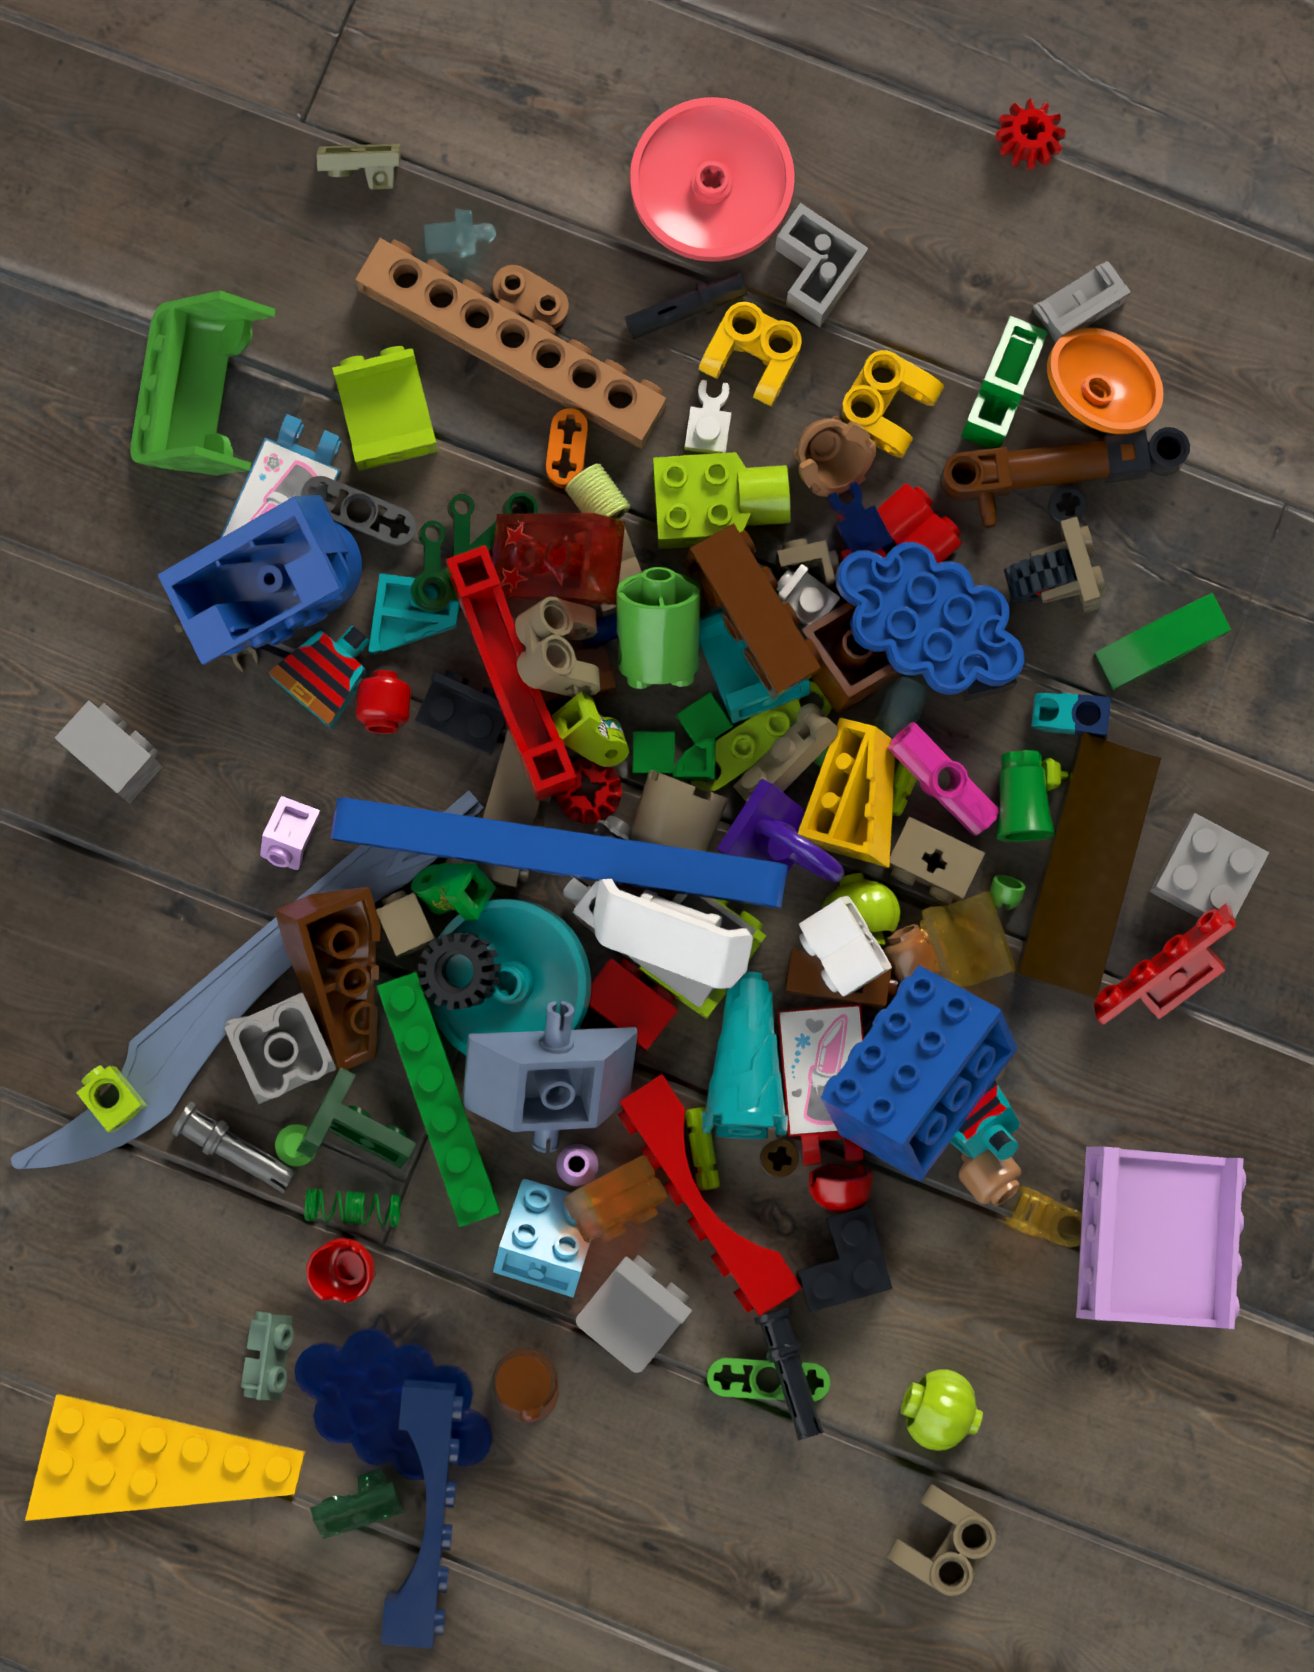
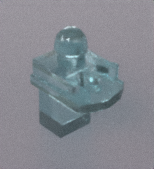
M455 209L456 222L424 224L427 254L459 251L460 257H466V255L476 254L475 242L483 241V243H487L496 236V229L493 225L484 222L481 225L473 224L472 210Z

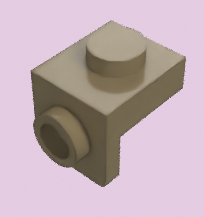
M807 539L789 541L784 543L783 550H778L776 554L779 575L784 574L789 568L792 571H797L801 564L807 568L819 566L824 586L827 588L834 586V576L837 573L839 561L835 550L828 551L826 540L810 544L807 543Z

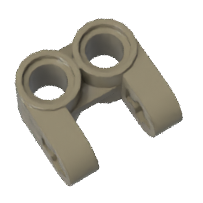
M547 597L519 614L516 619L515 629L519 640L526 646V650L518 657L517 668L520 677L528 686L570 697H575L581 691L589 696H593L600 691L599 668L593 664L577 661L572 646L565 640L588 639L597 633L596 611L593 608L557 597Z
M930 1484L920 1502L952 1522L947 1536L931 1558H928L899 1539L895 1541L886 1557L940 1593L948 1596H957L964 1593L970 1587L973 1576L986 1555L994 1547L996 1534L992 1524L982 1515L935 1485ZM970 1524H978L983 1529V1539L974 1547L964 1545L961 1538L964 1528ZM948 1561L958 1562L961 1567L960 1577L953 1583H944L939 1578L940 1567Z

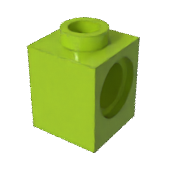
M100 1065L93 1069L81 1080L84 1087L76 1092L107 1132L116 1133L148 1106L118 1068L114 1066H108L104 1069ZM113 1084L119 1091V1100L115 1106L106 1108L100 1101V1093L106 1085Z

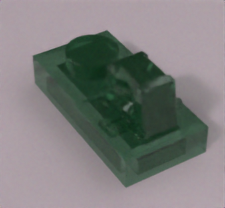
M381 1468L357 1476L358 1494L331 1496L324 1499L321 1504L310 1507L313 1522L323 1540L404 1513L401 1498L393 1482H387Z

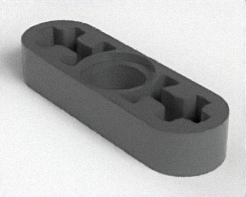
M315 476L310 478L302 487L300 496H309V489L316 490L320 484L327 487L326 494L335 499L339 498V491L346 493L347 496L339 507V516L331 513L335 505L324 501L333 521L387 545L402 546L409 542L416 532V521L409 511L331 478ZM353 500H363L368 504L370 516L367 521L355 523L348 518L346 513L347 505ZM378 507L386 510L381 518L388 521H394L397 516L404 519L402 525L408 528L407 534L400 533L396 538L390 536L391 529L380 523L378 524L377 532L371 530L369 527L376 520Z

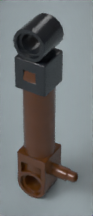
M1164 427L1155 432L1149 441L1147 440L1146 430H1140L1130 434H1107L1102 440L1007 451V447L960 452L947 460L941 474L940 484L943 492L953 500L967 501L978 499L983 526L989 528L996 525L995 515L997 512L994 497L1009 495L1011 490L1105 479V483L1143 479L1146 478L1150 471L1158 476H1168L1178 471L1186 461L1190 453V442L1183 431L1175 427ZM1162 443L1171 445L1175 449L1176 458L1172 460L1162 458L1158 454L1157 445ZM958 468L968 470L972 474L973 482L967 485L956 483L952 477V471Z

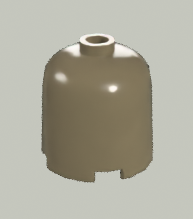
M650 770L631 825L630 840L707 852L727 805L728 798L710 791H701L689 783Z

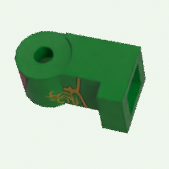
M441 863L430 865L422 869L415 876L411 884L413 892L433 914H443L449 910H457L464 920H477L496 889L475 863Z

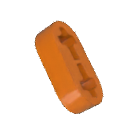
M565 408L557 412L553 417L549 436L546 473L549 481L554 486L565 489L566 485L584 469L588 422L583 413L573 408ZM567 419H574L576 427L582 428L581 431L573 433L571 445L564 444V430L558 429L559 425H566ZM563 452L570 453V466L576 468L575 472H568L567 478H560L559 471L553 469L554 465L558 466L561 464Z

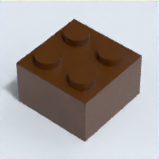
M848 602L800 631L804 640L810 638L814 642L821 655L822 660L818 662L821 668L812 679L837 714L903 675L890 665L886 651L873 652L863 648L855 641L851 633L850 620L856 607Z

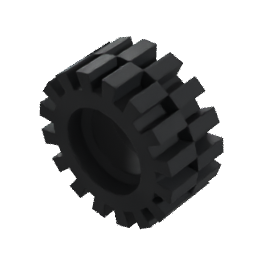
M466 932L445 934L440 936V939H434L430 942L431 948L424 950L421 957L425 958V962L418 964V971H424V977L419 978L420 985L427 984L428 990L424 993L428 998L435 997L434 1003L440 1007L447 1006V1009L450 1010L471 1008L472 1006L484 1003L485 998H490L495 991L492 990V987L499 985L500 978L495 977V972L501 971V963H494L493 958L498 957L496 950H489L487 948L491 944L486 939H478L479 935L475 933L466 934ZM456 954L467 957L473 966V977L469 984L464 987L453 985L446 975V965L449 959Z

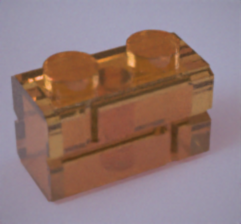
M642 1155L563 1197V1202L572 1219H575V1225L584 1241L588 1243L600 1236L603 1243H606L626 1232L623 1223L633 1219L636 1226L659 1214L655 1206L666 1201L668 1195L660 1180L655 1177L656 1173L647 1156Z

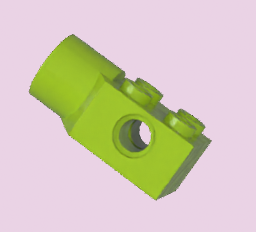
M736 452L653 458L658 549L693 547L733 523L739 532L746 531L748 526L790 523V493L786 465L746 468Z

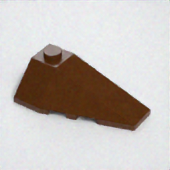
M360 887L311 894L275 909L286 952L335 1064L336 1071L338 1072L340 1068L348 1070L376 1057L378 1007L374 1005L375 980H379V966L375 964L376 941H380V923L370 888Z

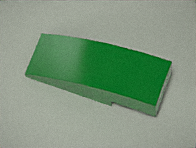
M1010 316L965 424L961 438L988 449L1001 448L1048 334L1047 330Z
M1211 593L1095 652L1094 655L1113 691L1186 656L1202 646L1226 636L1231 631V628L1214 594Z

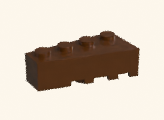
M733 523L691 547L684 566L691 576L696 573L700 574V582L703 587L702 593L709 604L716 607L720 605L725 611L721 613L726 630L736 642L744 640L748 646L743 649L744 656L774 700L815 676L821 668L818 662L822 658L814 642L810 638L804 640L796 626L800 624V621L793 607L788 602L782 604L776 594L775 589L778 588V584L767 566L761 568L753 556L756 548L752 539L745 530L739 532Z

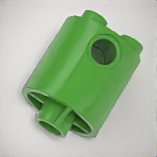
M654 567L627 577L618 584L617 635L619 637L617 667L627 677L629 686L643 689L650 687L652 684L671 683L674 686L683 687L694 682V674L699 670L700 666L698 651L701 591L700 586L695 580L686 575L674 573V571L668 568Z

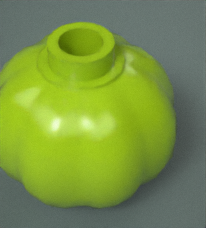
M863 873L844 876L839 881L840 886L826 897L822 909L840 897L849 896L865 920L871 934L881 948L886 945L884 938L895 932L900 920L901 911L896 896L884 884L865 880Z
M948 1369L931 1371L925 1374L918 1383L910 1382L904 1394L900 1410L902 1415L907 1416V1429L913 1439L922 1447L936 1451L947 1450L956 1446L968 1433L975 1435L983 1417V1411L976 1409L975 1393L969 1381L963 1375Z

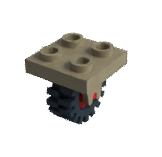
M1077 517L1061 521L1063 542L1030 552V559H1023L1019 563H1014L1004 569L1012 602L1015 604L1027 601L1032 602L1042 598L1043 603H1048L1079 595L1083 611L1087 613L1100 609V597L1106 596V586L1100 566L1092 567L1089 560L1090 557L1094 556V545L1088 525L1080 527Z

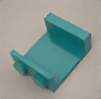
M716 609L701 617L699 643L732 724L810 695L808 679L773 700L744 656L743 649L748 647L744 640L736 642L726 630L721 613L725 611Z

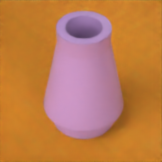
M569 1145L560 1152L557 1158V1172L560 1178L569 1185H585L593 1180L597 1174V1156L586 1145ZM572 1157H582L585 1161L584 1169L580 1172L571 1171L569 1168L570 1159Z

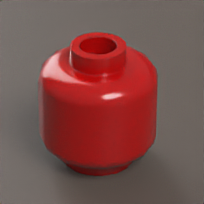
M389 670L374 671L373 677L363 679L357 686L355 715L358 721L365 725V730L377 734L397 733L398 727L404 726L410 718V686L398 679L396 672Z

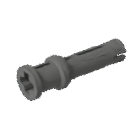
M190 1102L171 1134L176 1137L183 1135L203 1147L202 1152L206 1155L211 1154L213 1156L216 1153L284 1194L297 1172L296 1169L283 1164L273 1158V1156L229 1131L230 1127L227 1125V1122L223 1120L217 1122L198 1111L195 1103Z

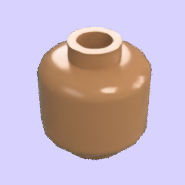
M914 924L901 928L887 937L889 943L884 947L883 951L890 964H892L891 974L898 979L897 984L900 985L906 977L911 976L918 965L935 974L944 967V957L932 931L919 929V926Z
M989 1149L979 1154L975 1159L967 1157L965 1154L961 1156L964 1163L959 1170V1180L980 1204L993 1203L994 1206H999L1009 1200L1020 1189L1021 1184L1018 1181L1021 1177V1168L1012 1157L1001 1161Z

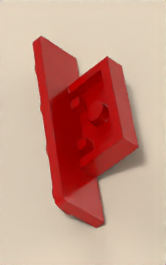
M1225 903L1217 910L1207 911L1199 918L1195 927L1184 935L1179 934L1172 937L1164 945L1163 951L1151 960L1146 959L1139 962L1133 967L1129 976L1119 984H1112L1104 988L1097 996L1096 1001L1093 1002L1096 1019L1099 1023L1105 1025L1139 998L1158 1019H1161L1225 971L1224 963L1209 946L1236 926L1231 908Z

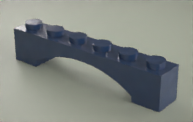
M406 1379L402 1387L399 1430L408 1431L421 1461L426 1486V1523L421 1549L411 1572L397 1592L388 1591L386 1595L381 1644L433 1649L436 1635L443 1636L446 1610L438 1609L439 1593H447L449 1567L442 1566L443 1550H451L453 1524H445L446 1507L454 1508L456 1496V1482L449 1481L450 1465H458L460 1439H452L453 1423L462 1421L464 1400L463 1396H456L457 1384Z

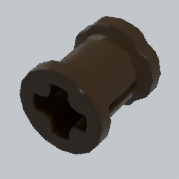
M777 1139L771 1141L760 1153L761 1166L764 1168L765 1173L773 1178H783L795 1171L799 1162L797 1149L786 1140ZM779 1147L785 1149V1156L791 1158L790 1165H783L780 1171H776L773 1169V1162L768 1160L767 1157L768 1153H775Z

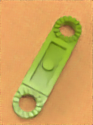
M810 681V692H816V694L822 697V711L825 717H828L832 706L814 681ZM800 698L757 714L716 741V763L720 767V777L713 783L690 781L691 785L701 791L714 793L742 776L758 762L775 741L781 738L798 721L797 715L801 709Z

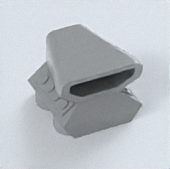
M303 993L251 1016L232 1018L224 1022V1029L258 1104L279 1097L287 1091L312 1080H317L323 1075L336 1070Z

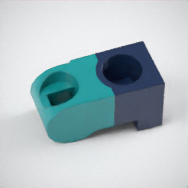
M1071 693L1034 694L1031 728L1043 732L1079 736L1086 732L1107 740L1111 697Z

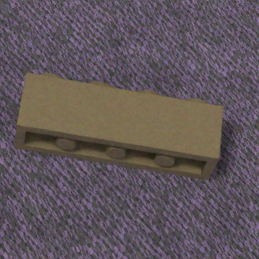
M508 729L483 818L543 827L545 819L538 817L542 801L550 803L552 796L536 801ZM475 863L493 885L515 891L518 889L519 882L527 883L531 872Z

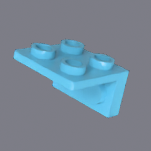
M523 1179L498 1249L493 1272L574 1297L602 1204L589 1198Z

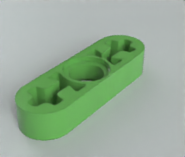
M725 1357L715 1360L708 1368V1385L719 1396L785 1400L781 1382L779 1387L772 1392H764L756 1384L757 1373L765 1367L775 1368L774 1362L770 1363L769 1360ZM802 1362L805 1376H807L808 1370H815V1376L823 1380L822 1387H815L814 1394H812L814 1402L818 1401L829 1391V1374L819 1364ZM723 1365H730L732 1373L745 1374L743 1365H752L753 1367L749 1374L751 1391H742L744 1382L735 1381L730 1383L729 1389H721V1382L714 1380V1373L721 1372Z

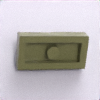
M378 144L319 147L316 154L317 171H327V175L330 177H345L352 175V170L365 168L369 189H391L394 186L395 167L400 166L401 145Z

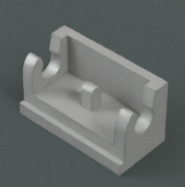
M1106 261L1047 299L1035 304L1032 309L1056 343L1066 333L1075 329L1086 328L1123 305L1131 291L1127 285L1125 286L1113 266Z

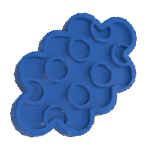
M903 542L895 546L885 558L868 550L856 551L849 554L839 565L835 575L836 587L840 595L848 603L856 607L850 620L851 633L855 641L863 648L873 652L886 651L890 665L898 673L904 675L923 673L927 684L936 692L944 695H956L965 691L975 679L990 686H1003L1015 679L1022 671L1025 661L1024 650L1020 642L1012 634L1004 630L1010 616L1009 605L1004 595L997 589L987 585L974 586L969 571L963 565L956 562L937 563L933 553L924 545L916 542Z

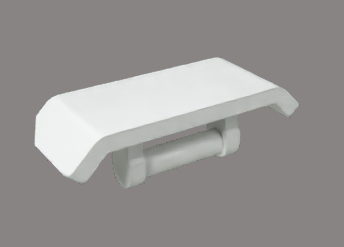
M601 879L599 881L593 916L595 936L601 945L718 989L733 987L746 973L753 936L747 929L725 930L720 928L722 923L721 916L713 913L708 915L659 897L658 893L648 889L639 898L618 890L612 879Z

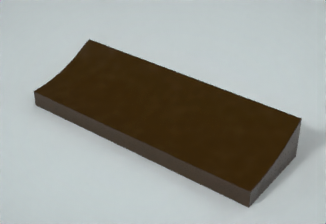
M1086 732L1079 737L1054 828L1055 836L1052 837L1015 977L1093 999L1097 998L1159 769L1160 757L1115 744Z

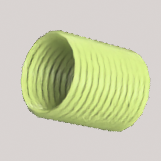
M594 464L583 470L565 487V492L574 501L576 507H579L581 514L586 517L588 524H591L592 528L618 520L630 509L628 500L623 497L621 491H618L619 488H616V484H614V481H611L609 475L606 474L607 471H604V467H601V464Z

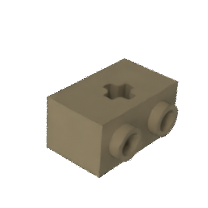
M909 817L890 854L889 868L892 869L890 876L910 886H913L914 882L917 881L930 888L928 892L930 896L944 903L951 904L953 899L961 902L985 853ZM932 854H937L940 857L938 864L943 866L944 869L937 868L933 873L926 870L928 863L922 860V857L929 859Z

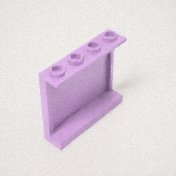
M1086 1147L1076 1318L1235 1329V1319L1239 1314V1300L1236 1296L1237 1277L1242 1267L1239 1254V1236L1244 1226V1217L1241 1212L1242 1191L1246 1185V1173L1243 1169L1244 1158H1221L1126 1150L1115 1147Z

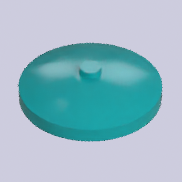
M490 900L477 920H464L459 914L440 934L442 936L459 932H466V934L475 933L479 935L478 939H486L491 943L487 948L489 950H496L498 957L493 958L494 963H501V971L495 972V977L500 978L499 985L492 987V990L495 991L490 998H485V1002L480 1005L450 1010L447 1009V1006L440 1007L434 1003L435 997L428 998L433 1017L439 1029L447 1040L461 1053L467 1055L468 1034L545 1031L547 1005L553 1001L557 1003L556 1013L558 1014L560 1001L570 1003L574 1007L571 1030H578L590 1002V967L579 938L572 928L556 913L528 900ZM456 954L449 959L446 965V975L449 981L457 987H464L469 984L473 977V966L467 957Z

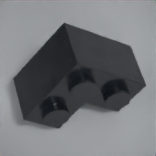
M869 1206L825 1218L837 1259L797 1270L808 1311H817L893 1289Z

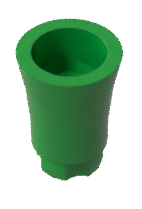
M1033 750L1002 754V770L999 771L1000 809L996 838L1004 842H1034L1054 837L1055 832L1049 811L1045 769L1042 768L1041 754Z

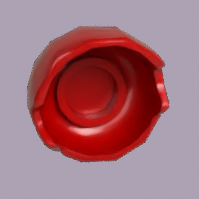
M832 1164L816 1168L814 1171L809 1172V1193L815 1202L829 1211L842 1213L859 1209L867 1202L871 1194L873 1170L869 1169L867 1172L863 1164H858L854 1170L846 1166Z
M347 1238L332 1239L312 1252L305 1267L307 1284L314 1294L323 1301L336 1300L348 1303L357 1300L358 1297L363 1296L370 1289L376 1275L373 1256L360 1242Z

